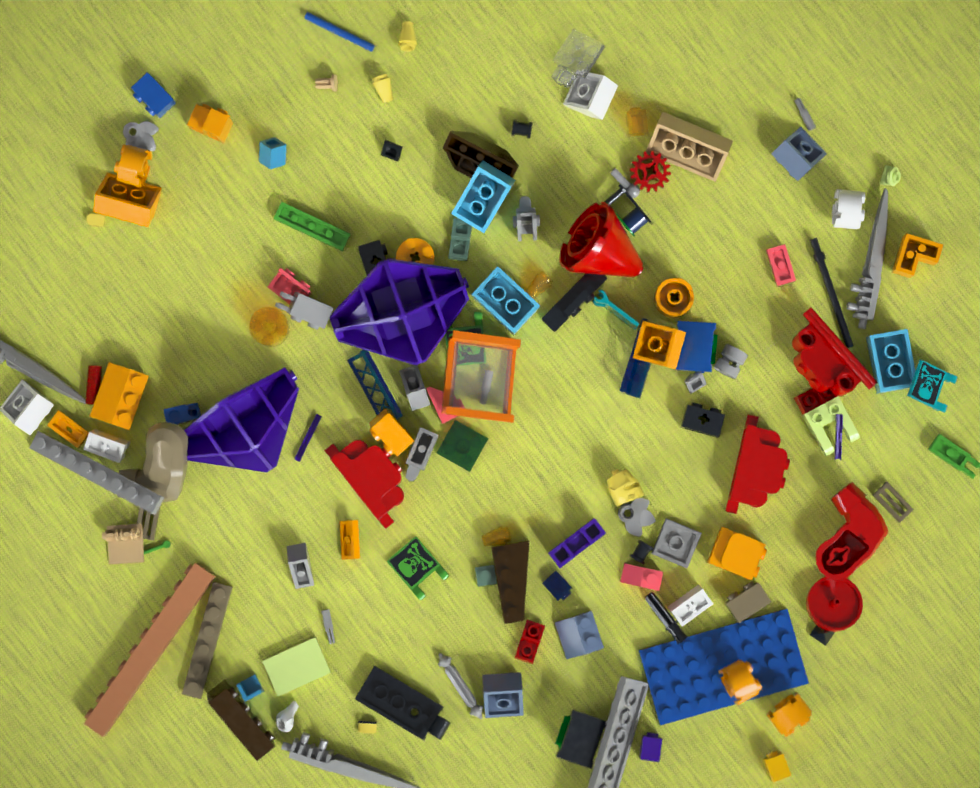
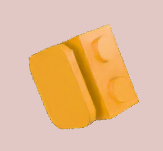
M721 527L707 563L752 580L759 573L760 567H758V563L766 555V544Z

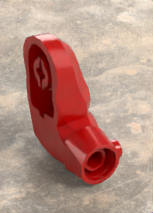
M853 482L831 498L840 515H844L846 523L837 530L832 538L822 543L816 551V564L820 572L827 578L837 581L847 579L857 568L869 560L888 534L886 523L877 508Z

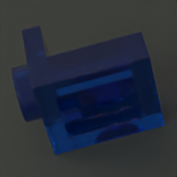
M557 571L552 573L542 583L557 600L561 598L564 601L571 594L569 590L572 587Z

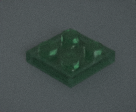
M455 420L436 454L470 472L488 438Z

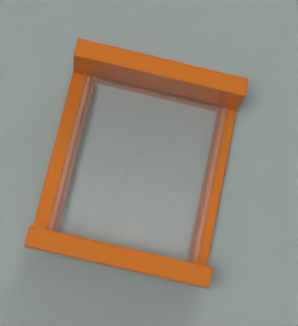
M453 330V335L448 338L441 414L514 423V415L511 414L516 350L521 346V339Z

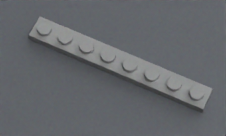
M37 432L29 447L151 514L156 515L164 499L159 494L42 432Z

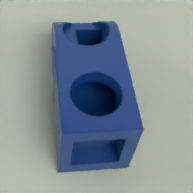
M198 403L163 409L166 422L176 425L194 421L201 417Z

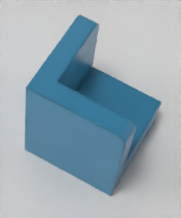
M276 137L260 141L259 162L270 170L285 165L286 144Z
M256 674L236 684L245 702L264 692Z

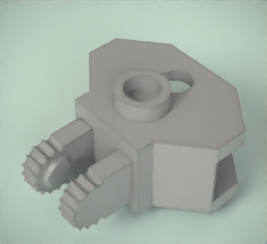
M522 196L519 201L520 207L516 209V216H513V228H517L518 241H522L521 234H533L534 241L537 240V226H540V216L536 215L535 207L531 208L530 198Z

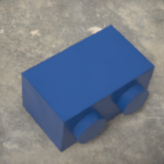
M148 72L131 87L134 91L133 97L139 103L143 101L147 105L145 109L152 117L156 114L160 119L176 104L174 99Z

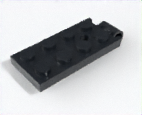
M377 666L373 667L355 698L358 702L422 740L426 739L427 733L441 740L451 724L448 720L438 715L444 706ZM413 708H416L418 710V714L416 716H413L411 714V710Z

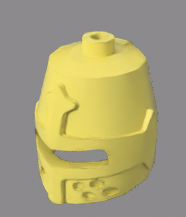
M616 469L611 472L612 476L607 480L617 507L644 496L639 482L627 469L622 471Z

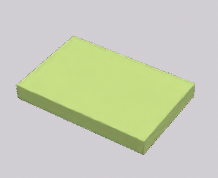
M316 637L262 661L277 696L331 673Z

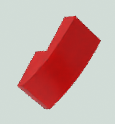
M812 388L794 397V400L803 415L837 396L833 394L831 388L823 393Z
M530 620L526 621L514 659L533 664L545 625Z

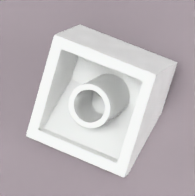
M578 70L563 105L589 117L603 120L618 85L604 75Z
M22 379L2 404L0 411L14 425L31 435L38 428L43 418L49 414L54 404Z

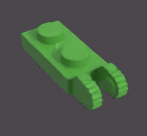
M941 434L936 436L927 449L972 479L976 475L964 467L967 461L975 468L980 469L978 461Z

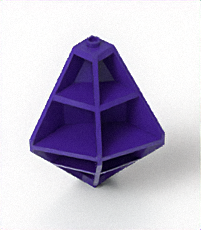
M388 259L374 267L330 315V321L338 342L417 365L428 360L469 300L466 290L469 288L466 277L462 278L457 268Z
M283 368L218 402L184 430L188 436L187 461L266 473L275 468L278 464L299 392V387L295 382L297 377L294 372Z

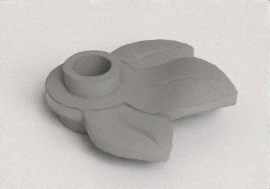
M148 121L141 122L140 124L135 122L127 123L123 128V135L127 139L126 145L155 151L156 145L152 135L157 133L159 128ZM131 128L136 129L135 135L129 134Z
M637 498L631 504L622 505L618 510V516L621 521L625 522L626 530L634 536L641 537L642 526L651 525L656 521L653 514L646 510L649 500ZM627 509L631 511L629 517L624 515V511Z

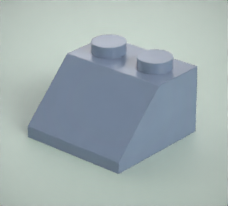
M800 127L784 140L772 155L792 177L799 181L827 153Z
M592 611L554 622L566 659L604 649Z
M521 672L482 675L485 718L524 716Z

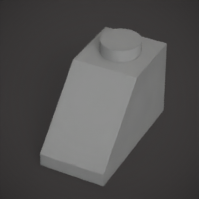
M418 365L399 370L412 411L429 406L430 402Z
M306 543L287 546L288 564L295 589L314 586Z

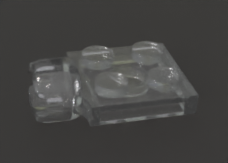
M572 29L553 59L557 64V68L552 74L554 81L561 86L564 84L565 88H570L576 78H586L604 50V44Z

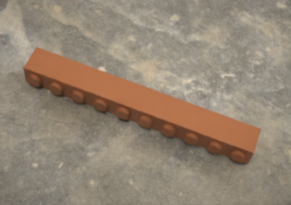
M199 563L188 566L184 572L186 574L184 580L177 582L173 588L175 593L172 597L168 596L162 604L164 606L161 613L157 612L151 620L153 624L150 629L146 628L140 636L142 640L139 645L135 644L129 652L131 654L130 658L121 663L118 668L120 671L116 677L113 676L107 683L109 687L105 693L102 692L96 699L98 703L94 709L91 708L84 718L87 720L84 724L102 737L106 736L215 579L216 575Z

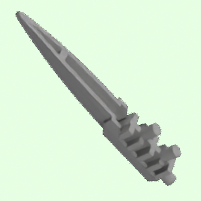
M886 188L883 190L874 220L865 265L862 271L863 277L859 278L861 284L852 283L850 286V291L859 293L855 299L857 304L848 302L846 309L855 311L852 316L853 318L860 319L858 326L860 329H866L867 320H874L882 278L881 273L888 219V190Z
M0 340V364L6 359L7 366L67 397L86 404V400L54 373Z
M306 732L302 733L300 741L298 738H295L293 744L283 742L281 747L282 750L290 752L289 758L329 772L393 788H420L413 783L373 766L347 758L341 754L334 755V750H326L328 744L326 739L322 738L320 740L319 747L315 746L314 743L308 744L310 734Z

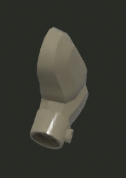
M168 422L156 423L148 429L146 434V459L143 470L125 469L119 470L118 473L164 497L162 503L176 501L182 491L187 473V434L176 424Z

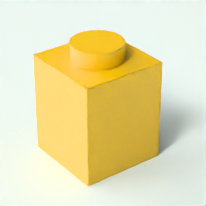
M772 751L766 754V758H763L773 783L792 776L782 752Z

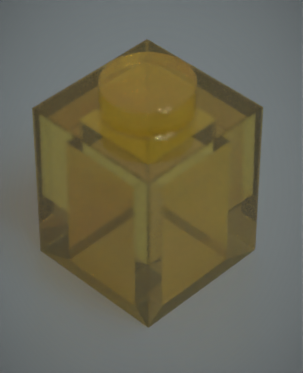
M641 107L630 108V111L626 112L628 137L647 135L646 109L641 110Z

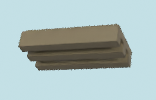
M885 482L873 494V497L898 523L914 510L888 482ZM886 488L907 509L906 512L884 491ZM881 493L898 510V512L902 516L899 517L898 514L879 496V494Z
M160 507L156 515H154L150 536L147 533L151 513L147 511L143 539L155 540ZM142 508L139 509L137 524H142L144 509Z

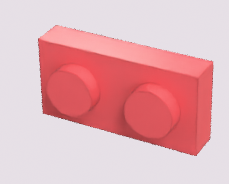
M786 245L767 249L766 252L777 287L795 282L796 278Z

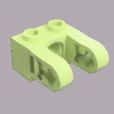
M839 396L802 415L808 429L813 434L825 456L835 451L823 426L836 420V414L843 415L842 430L848 440L853 442L860 438Z

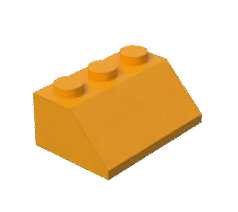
M107 173L95 193L93 212L149 227L155 215L162 188L147 183L139 188L116 180V175Z
M108 362L90 417L130 430L149 376Z

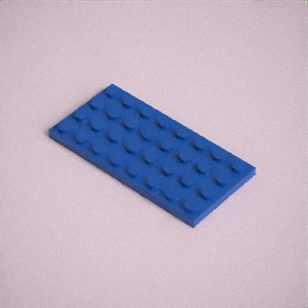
M788 609L691 635L680 644L673 640L639 650L660 726L735 705L734 701L737 699L734 696L730 697L721 681L723 674H719V670L738 660L749 662L753 670L751 672L753 678L757 679L762 687L759 690V694L749 700L809 684Z

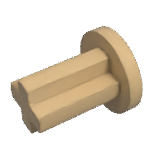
M332 74L331 78L315 79L316 89L332 88L333 92H336L338 89L336 74Z

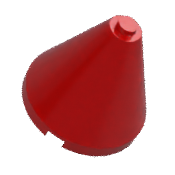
M603 201L601 202L602 205L598 203L590 205L580 214L569 229L568 234L571 237L568 244L562 243L559 255L560 265L569 272L632 278L639 276L643 271V262L613 208Z

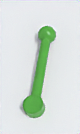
M164 541L161 545L144 550V554L164 547L169 548L171 543L170 541Z

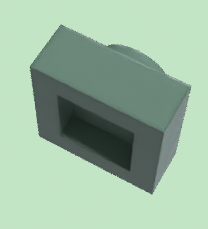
M494 565L475 567L478 587L497 584Z

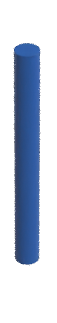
M309 12L304 17V19L371 52L375 48L374 44Z

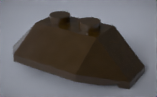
M450 131L443 146L454 170L470 178L473 177L482 161L487 162L512 178L519 167L507 150L474 133Z

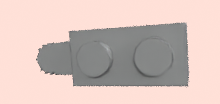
M282 291L280 292L282 298L289 299L291 302L289 307L276 302L275 307L287 311L291 315L290 319L300 323L302 320L309 322L307 326L316 330L319 327L325 329L333 307L296 291L293 296Z
M421 427L406 461V464L409 465L406 471V479L409 482H414L420 470H425L439 436Z

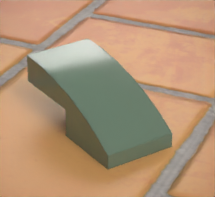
M453 219L448 259L467 261L472 226L461 219Z

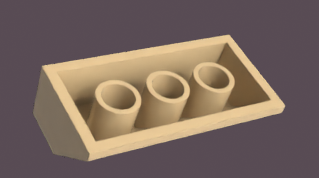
M662 112L646 153L650 155L651 151H654V156L661 153L660 159L667 158L666 162L716 182L733 141Z

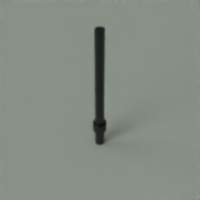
M817 238L811 239L810 243L814 252L813 258L818 263L845 346L847 348L853 347L854 345L824 260L826 259L824 251H821Z

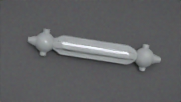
M440 653L439 667H445V672L465 704L471 708L470 715L477 716L481 720L483 718V706L476 705L475 697L457 669L450 664L452 658Z

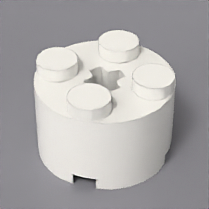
M837 189L834 195V199H837V201H835L832 207L833 227L860 229L861 221H864L865 210H861L862 204L865 202V192Z

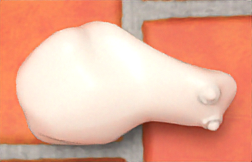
M293 701L276 716L277 728L282 732H289L293 727L294 714L299 708L296 701Z

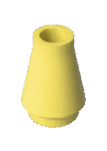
M410 21L402 23L398 45L403 51H413L417 45L413 22Z
M387 74L372 78L374 82L372 84L382 102L386 103L394 100L391 80Z

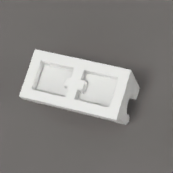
M93 429L88 434L83 450L120 463L125 457L124 453L129 447L130 442Z
M697 585L667 608L674 615L678 623L684 626L713 605L703 588Z

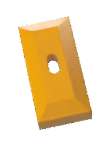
M60 410L57 411L47 425L76 448H80L89 434L87 430ZM67 427H70L72 429V432H69L67 430Z

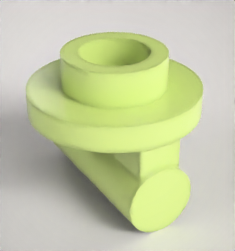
M885 165L880 184L895 186L901 178L898 168Z

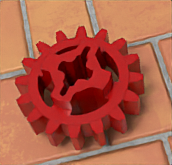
M645 151L643 157L637 155L638 162L632 161L635 168H630V172L634 173L630 176V179H636L634 185H641L640 191L646 188L647 193H649L650 189L653 188L654 192H657L658 186L663 189V182H669L666 176L671 175V172L667 171L671 166L665 165L667 158L660 159L661 153L654 156V151H651L650 155H647ZM645 160H653L648 164L642 163ZM658 164L662 166L663 174L659 172ZM653 165H655L653 168V173H655V175L651 174L648 177V179H646L647 171L645 169L649 170L650 168H652ZM638 170H639L640 172H642V175H643L642 181L640 180V178H639V176H638ZM651 180L659 181L655 184H648Z

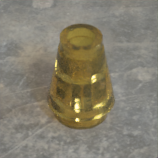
M543 271L540 274L537 273L526 293L535 299L550 288V284L553 281Z
M500 526L482 535L484 546L504 545L511 541L508 527Z

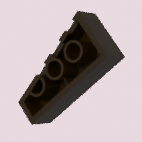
M530 541L491 547L505 624L524 621Z
M225 679L207 693L208 704L256 761L275 747L273 741L275 737L273 734L262 727L263 723L259 717L251 713L248 704L240 699L237 691Z

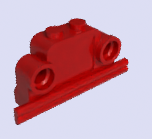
M809 308L803 314L809 321V324L799 331L792 340L793 348L799 352L793 359L798 373L803 375L808 380L809 385L820 393L831 388V391L836 396H844L853 391L861 381L870 390L877 381L813 308Z
M747 414L726 512L737 514L739 503L747 504L754 508L761 507L767 501V494H775L780 488L783 489L786 478L783 477L784 470H788L790 459L787 458L788 455L784 449L778 448L781 439L777 432L757 427L759 419L757 416Z
M361 440L351 442L341 451L334 444L325 449L324 451L330 457V460L382 526L386 529L393 524L394 521L388 512L395 506L400 505L404 500V492L397 486L402 481L400 473L403 470L397 462L393 464L390 461L389 457L391 455L384 447L381 449L375 445L368 448V445Z

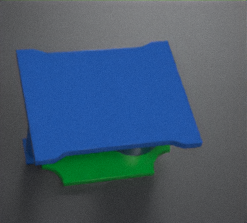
M678 321V329L686 332L676 370L695 371V373L699 371L702 373L712 372V364H715L718 339V335L714 334L716 323Z

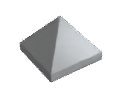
M701 371L690 374L684 381L690 394L707 384Z

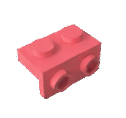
M280 268L278 274L267 286L280 298H282L280 296L281 291L292 296L295 291L308 297L312 294L309 290L310 286L303 280L298 282L294 279L295 274L287 268L285 270ZM282 298L290 305L291 300Z

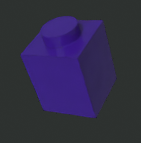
M647 732V735H642L640 760L660 762L663 739L658 737V733Z

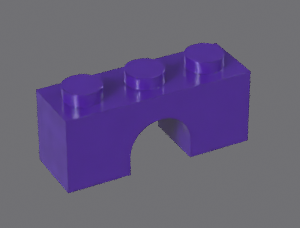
M593 518L548 552L556 565L562 568L579 553L604 536L606 532L597 520Z

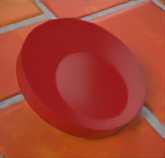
M823 577L810 588L806 598V607L810 618L817 626L826 631L840 632L850 628L858 621L863 609V600L859 589L849 579L837 581Z

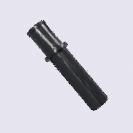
M653 592L649 593L645 597L646 602L664 624L665 630L669 631L677 644H680L688 636L682 631L678 621L673 619Z

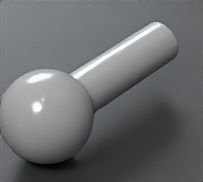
M616 168L610 172L632 198H636L639 195L640 188L638 185L635 186L634 183H630Z

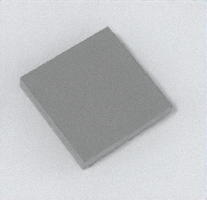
M666 518L651 554L688 568L702 533Z

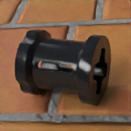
M514 119L511 136L520 135L530 139L533 122L523 123L517 122Z
M638 540V546L633 554L629 556L644 565L645 558L654 548Z

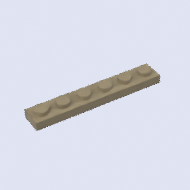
M213 582L184 684L183 695L197 699L202 698L233 587Z

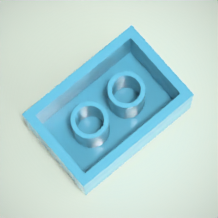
M482 161L451 214L485 233L516 180L487 162Z
M498 266L471 294L484 309L513 335L540 308V305Z
M908 329L866 337L872 373L877 381L875 384L876 394L910 388L916 371Z

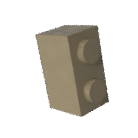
M751 581L743 586L744 590L739 594L734 592L727 597L728 601L725 602V605L736 622H742L771 603L759 582L753 583Z

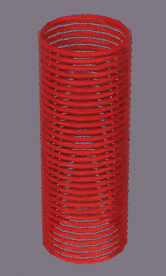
M88 365L86 404L93 405L101 385L102 366Z

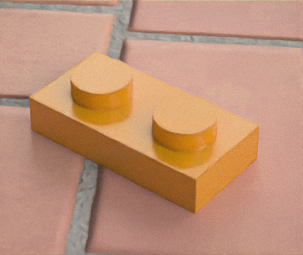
M358 520L339 521L341 559H360Z

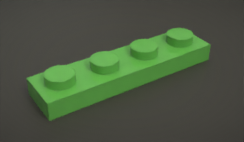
M282 201L273 218L342 252L351 236L350 233Z

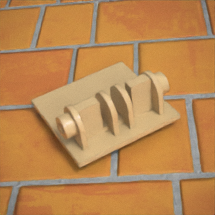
M142 524L107 526V530L102 533V539L108 541L109 564L144 562Z

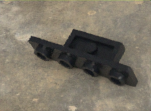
M586 273L547 312L542 321L553 332H556L571 316L575 317L582 310L580 306L584 302L588 304L595 295L593 293L607 280V276Z

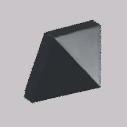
M385 140L381 156L399 162L403 147Z
M816 625L810 636L826 646L835 632L826 631Z

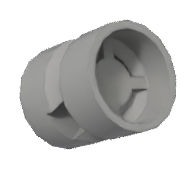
M726 344L721 353L723 357L717 360L714 369L725 376L736 379L740 372L739 366L744 364L748 355L740 349Z

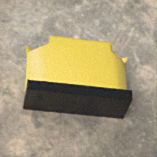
M358 721V732L376 734L377 722Z

